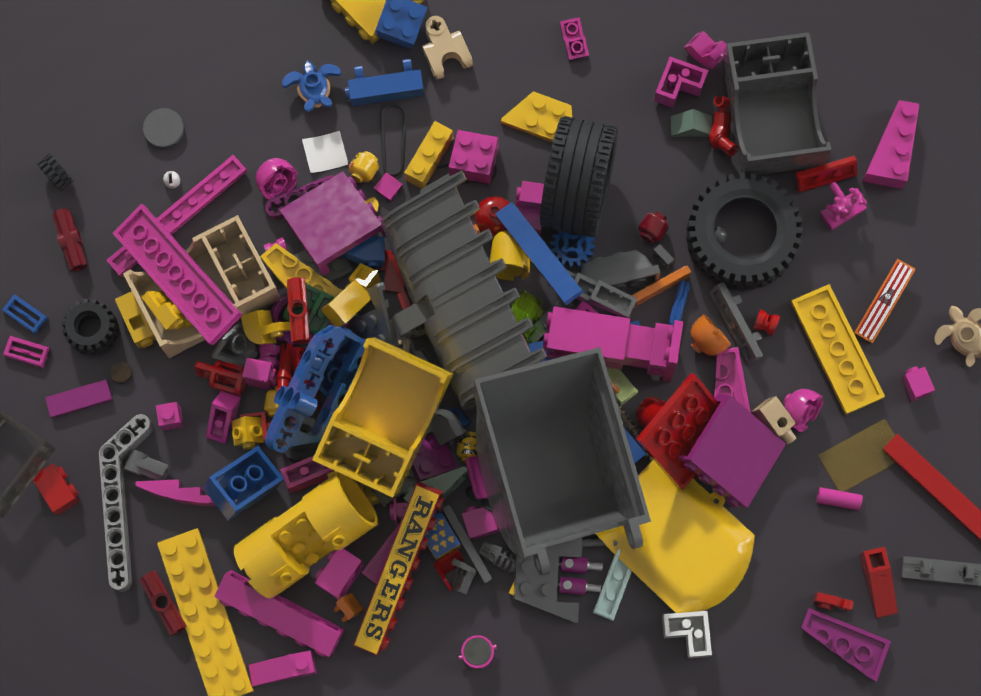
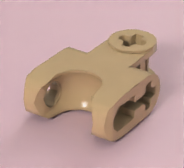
M439 16L430 17L425 25L429 43L422 45V50L436 80L444 78L442 64L449 58L457 59L465 69L472 67V57L461 32L457 31L450 34L443 18Z

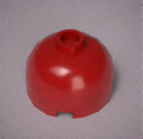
M492 196L480 202V209L474 216L475 224L478 226L480 233L490 229L494 238L497 233L507 230L497 218L496 213L510 203L503 197Z

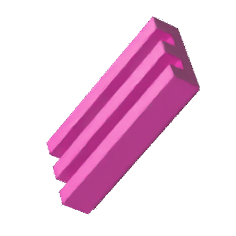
M10 336L3 356L44 369V363L47 361V355L51 349ZM15 342L43 351V353L39 354L12 346V343ZM12 350L35 358H39L40 361H35L16 354L9 353V351Z

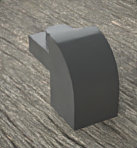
M440 409L436 411L426 435L433 432L441 446L461 436L466 431L454 413L449 410Z

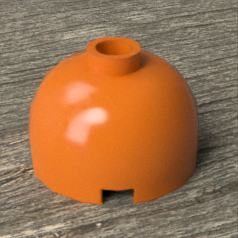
M705 314L699 317L692 325L690 336L693 343L691 345L699 354L704 352L709 356H715L731 346L730 341Z

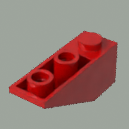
M885 547L863 551L859 556L876 618L897 614L898 610L891 568Z

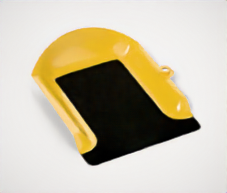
M653 460L638 475L651 522L639 525L643 546L636 549L630 547L624 526L595 534L615 555L619 548L620 555L618 558L676 613L698 612L710 609L725 600L743 579L752 557L755 535L723 507L725 503L724 496H720L715 492L709 494L694 479L689 482L684 490L677 488ZM714 499H718L719 503L715 504ZM614 540L617 541V546H614Z

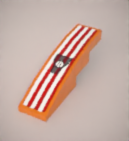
M897 258L856 328L855 334L871 343L874 342L916 269Z

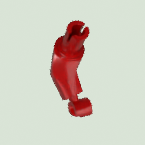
M716 96L714 98V105L719 107V111L715 112L709 141L713 148H720L731 157L737 153L738 146L728 139L731 123L730 111H726V108L729 107L730 100L724 96Z

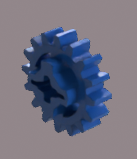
M557 231L558 235H552L554 241L550 242V247L554 249L551 251L554 255H557L556 258L559 261H562L563 266L569 264V268L572 269L573 265L576 264L580 268L581 262L587 263V257H593L591 251L595 250V245L591 243L594 242V237L570 235L571 233ZM560 240L562 241V244L564 245V246L561 248V250H559V246H558ZM584 242L586 243V251H585V252H584L583 249L581 248V246L584 244ZM569 244H571L572 246L576 244V248H569Z

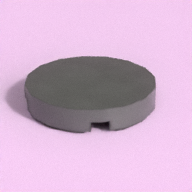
M160 108L153 110L147 115L143 123V132L151 145L167 149L180 142L184 135V124L176 111L169 108Z

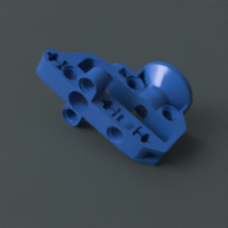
M334 325L327 326L313 336L289 386L280 387L275 395L274 402L279 407L265 437V444L268 448L277 452H285L291 446L314 443L322 439L334 411L340 405L339 398L342 395L345 397L359 368L357 361L359 357L363 356V345L366 340ZM344 337L352 341V346L334 378L333 386L312 430L308 433H303L300 431V427L304 418H310L316 410L318 400L314 399L324 378L325 369L329 361L333 359ZM290 417V423L285 426V419Z

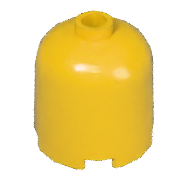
M508 230L497 233L493 238L489 262L492 263L503 258L506 268L496 274V278L514 281V277L522 276V279L529 277V257Z

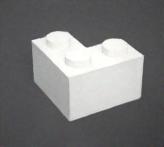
M707 611L663 614L664 639L686 637L688 659L704 658L712 655Z

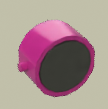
M471 636L463 643L462 655L458 657L459 660L463 659L464 663L470 668L476 670L483 669L492 662L494 650L497 647L496 645L492 646L491 641L484 636Z

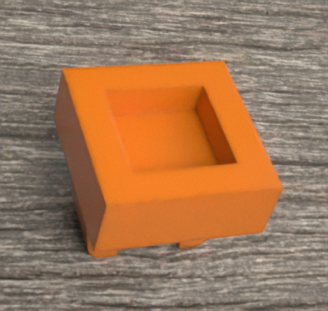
M352 593L341 597L336 602L337 605L334 609L335 613L342 610L345 614L341 619L343 622L352 619L365 610Z

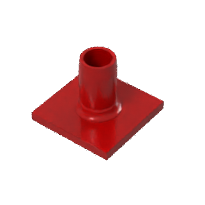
M690 373L667 402L656 397H648L640 403L636 412L638 424L645 428L636 440L676 487L684 490L697 473L686 469L683 466L684 462L678 457L679 455L688 456L719 406L717 400L697 375Z

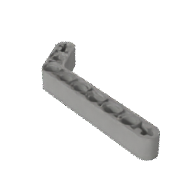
M143 414L134 416L99 450L108 580L110 586L119 592H125L132 586L123 459L153 432L154 426L152 421ZM141 422L146 426L144 429L139 426ZM134 430L138 435L135 436L131 431ZM125 436H131V441L123 445L122 439ZM115 450L114 457L106 459L107 452ZM111 471H116V478L108 480V474ZM112 492H118V498L115 501L109 500ZM116 512L120 513V519L117 522H111V516ZM121 534V541L114 544L112 541L114 535ZM117 555H123V562L120 565H115L114 563ZM120 576L125 579L124 582H121V586L116 583V581L120 580Z

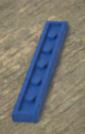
M513 202L496 213L497 218L565 305L583 293L579 285Z

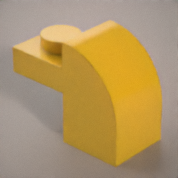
M257 310L241 316L247 338L256 344H275L276 338L284 336L283 332L290 331V322H272L270 310Z

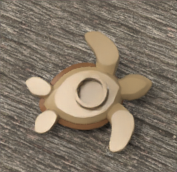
M951 306L949 316L954 323L953 325L941 326L935 334L934 341L936 345H940L946 337L950 336L954 348L963 355H966V365L971 367L975 363V358L981 357V324L978 322L981 320V308L972 310L968 317L965 318L958 307Z

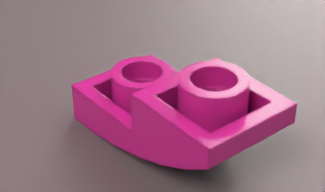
M580 17L560 21L559 24L568 59L573 60L589 56Z

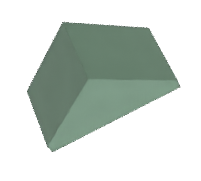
M694 109L671 116V137H709L712 129V116Z

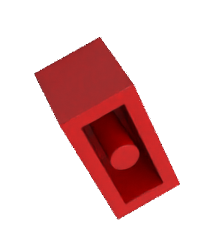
M52 463L31 478L52 512L59 515L79 502L76 497L79 493L72 483L69 485L65 478L68 475L63 467H58Z

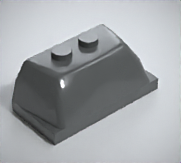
M638 250L617 252L612 256L595 258L590 262L582 264L578 273L597 282L600 280L623 292L647 287L657 282L660 276L659 266H652L647 257ZM576 299L577 305L582 303V301Z

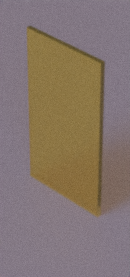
M883 419L824 451L818 457L837 489L845 491L895 463L882 451L895 434L887 421Z

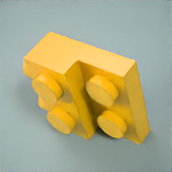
M163 290L146 292L141 297L166 330H178L193 326Z

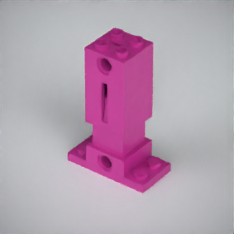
M555 306L553 307V313L548 312L546 330L549 333H545L543 349L547 355L546 358L555 359L600 347L607 368L622 370L623 365L647 368V374L662 376L663 382L671 383L678 361L683 321L675 320L673 325L656 323L655 328L632 325L630 324V318Z

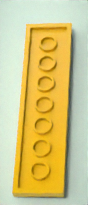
M196 528L158 542L157 544L181 616L187 625L185 628L208 696H243L254 692L226 607L219 602V599L214 597L218 584L200 530Z

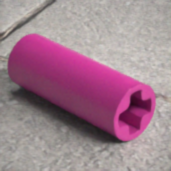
M819 487L817 503L857 511L861 509L863 495Z

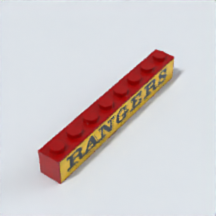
M422 482L416 484L353 644L354 646L378 655L381 650H386L390 640L387 638L389 630H394L398 620L394 618L397 610L401 611L405 603V599L402 598L405 590L409 591L413 579L410 578L412 571H417L421 559L418 556L421 550L424 551L429 541L426 536L428 531H432L437 519L434 518L436 510L440 511L445 498H442L444 491Z

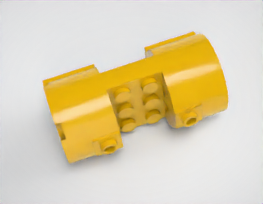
M337 472L303 496L300 502L282 515L274 517L234 546V556L240 570L244 569L247 576L251 579L248 581L250 585L262 596L271 599L307 575L309 567L333 550L344 549L378 524V517L370 499L357 481Z

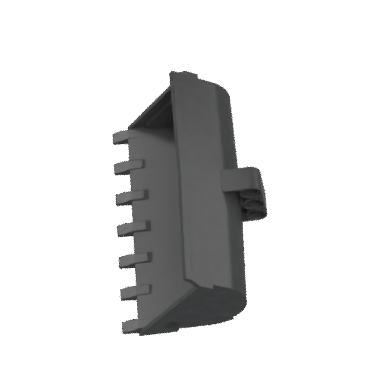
M460 171L451 176L446 174L421 189L419 195L386 214L382 218L381 227L413 303L412 306L392 317L401 338H429L442 368L453 373L450 385L462 410H472L477 408L474 399V379L536 364L544 360L547 355L543 348L530 352L523 333L531 329L533 324L529 317L517 322L509 304L520 297L516 288L503 293L495 275L503 271L506 265L503 258L490 263L482 246L492 240L493 236L490 229L479 234L476 233L470 216L475 214L480 207L476 200L465 205L463 204L456 187L467 179L464 172Z

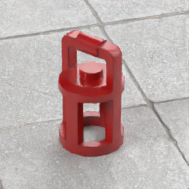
M217 360L214 365L196 361L194 365L197 376L209 379L210 388L240 397L243 395L247 386V382L242 376L244 367ZM224 368L231 369V370H234V371H237V372H240V373H236V372H233V371H229V370H226V369H224ZM218 383H223V384H226V385H229V386H233V387H235V389H234V388H231V387H228V386H224V385L218 384Z

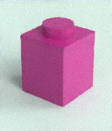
M917 366L906 370V374L901 378L911 402L931 395L935 391L925 367L920 369Z
M177 402L156 405L158 425L163 431L184 427L181 406Z

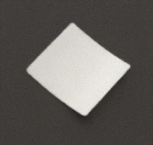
M340 131L302 139L311 173L348 165Z

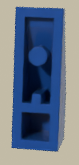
M372 236L341 256L358 265L361 263L372 269L384 267L385 238L384 236Z

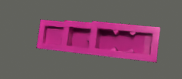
M180 480L136 481V486L139 489L160 498L184 504L216 506L208 495H203V490L200 487L182 488Z

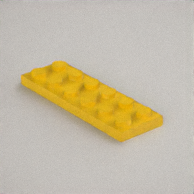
M830 284L791 300L790 303L845 415L884 399L885 395Z

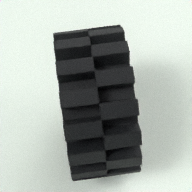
M50 153L37 163V166L60 192L64 191L74 182Z

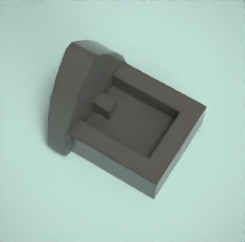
M453 558L451 564L457 568L451 579L450 586L457 592L467 594L477 570Z

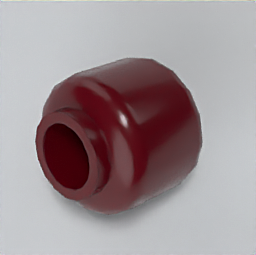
M660 212L647 213L638 226L639 236L651 244L653 242H660L669 229L666 221L667 217Z

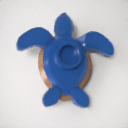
M306 61L303 66L305 75L293 71L283 78V88L298 84V94L306 102L304 109L306 112H310L314 108L332 106V101L328 98L330 82L326 77L341 76V70L335 65L324 64L316 72L314 64Z

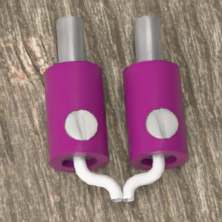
M562 556V562L558 564V566L561 565V572L587 574V570L602 571L603 563L588 562L586 557ZM560 577V583H557V586H560L559 593L585 595L586 591L601 592V585L587 584L586 579Z

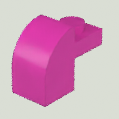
M703 31L697 33L684 49L701 65L713 69L723 58L726 43L723 40L715 43Z

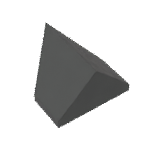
M242 320L221 338L211 355L212 358L245 367L247 358H256L258 355L255 343L247 338Z

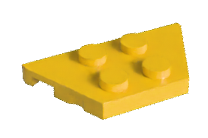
M533 91L502 117L501 124L553 143L560 118L564 116L572 117V107L569 104Z

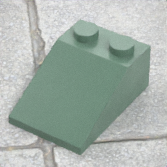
M464 466L421 482L444 491L442 498L446 500L469 477L468 469ZM413 484L404 492L406 495L404 497L405 503L409 504L415 488Z

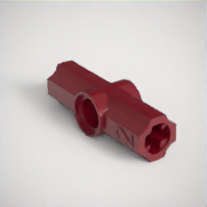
M69 208L56 210L52 217L58 232L57 239L61 250L65 253L68 267L71 272L84 270L88 264L82 249V238L75 227Z
M154 570L143 575L139 581L170 636L183 631L187 625L157 571ZM161 598L168 599V604L165 608H159L158 606Z

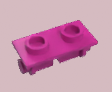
M394 498V504H390V517L398 526L399 521L403 519L408 503H397L396 498Z

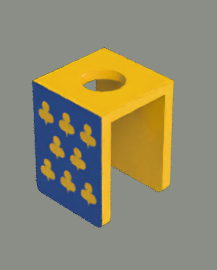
M441 512L434 515V518L437 519L432 531H428L426 536L429 539L427 546L436 561L461 548L457 537Z

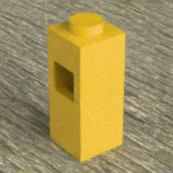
M131 291L116 298L117 306L138 348L151 346L154 343L153 341L157 339L133 292Z

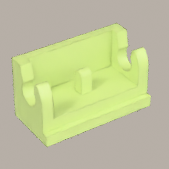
M607 368L610 382L616 384L620 389L619 394H614L618 405L622 406L636 395L638 390L619 369Z

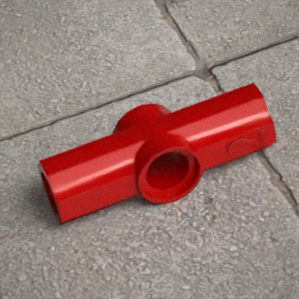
M294 277L287 279L291 343L302 344L310 342L305 278ZM298 306L304 308L301 314H293L294 308Z

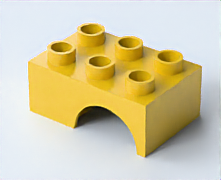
M375 337L367 338L363 345V356L353 382L343 401L334 411L312 460L390 497H394L400 493L453 373Z

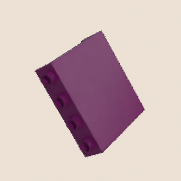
M343 171L280 209L286 223L322 275L330 272L327 266L329 262L376 233L381 232L384 238L386 237L381 227L383 219L381 216H375L377 212L373 205L365 202L367 199L362 190L357 191L354 179L351 176L347 177Z
M717 394L715 399L719 406L688 456L679 455L678 458L684 462L683 466L686 469L696 472L702 482L713 486L712 490L715 493L725 496L728 504L735 508H738V506L748 508L786 443L731 395Z

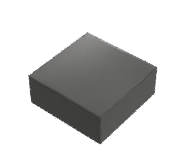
M658 245L653 251V256L667 270L673 265L674 258L661 245Z

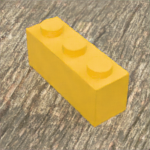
M434 121L404 172L406 181L421 189L426 186L454 139L452 129Z

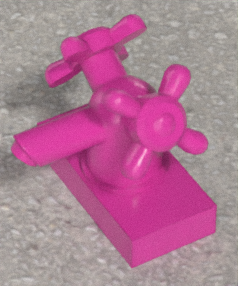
M833 182L830 184V190L835 196L834 204L827 205L826 209L820 212V215L832 231L865 211L867 201L858 188H850L851 194L845 197L839 186Z

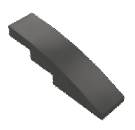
M567 270L583 291L576 299L616 315L629 318L637 298L600 280L597 282L580 273L575 274Z

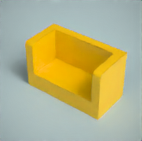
M355 279L345 286V289L329 304L324 306L321 311L334 326L341 327L367 304L371 298L369 293Z

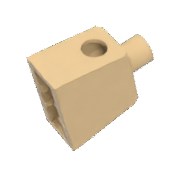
M777 396L766 399L751 411L778 437L781 436L787 445L797 438L791 430V427L796 423Z

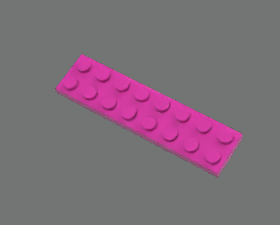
M142 203L113 232V235L209 344L214 345L243 315Z

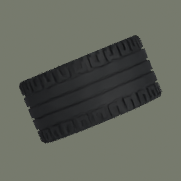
M568 116L560 118L551 147L540 209V225L543 228L571 234L574 232V234L581 236H597L605 209L616 152L618 128L615 125H605V123L590 120L584 121V119H574Z

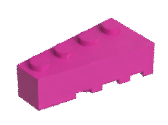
M898 101L862 182L904 188L909 175L919 110L918 103Z

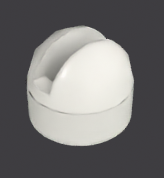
M168 171L164 174L163 182L166 187L174 189L179 186L180 177L176 172ZM170 175H172V183H169Z

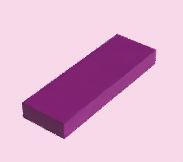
M107 379L45 397L51 418L113 401Z

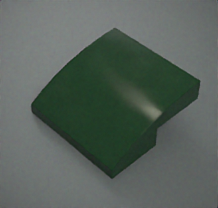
M306 283L309 332L315 335L328 326L330 320L323 314L321 309L335 297ZM287 305L281 318L290 322ZM301 306L294 308L293 314H301L304 308Z

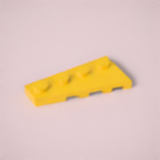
M277 243L260 256L261 260L286 289L287 279L300 277L305 278L307 284L333 297H336L343 291L333 285L328 279L316 273L311 267L299 261L298 258Z

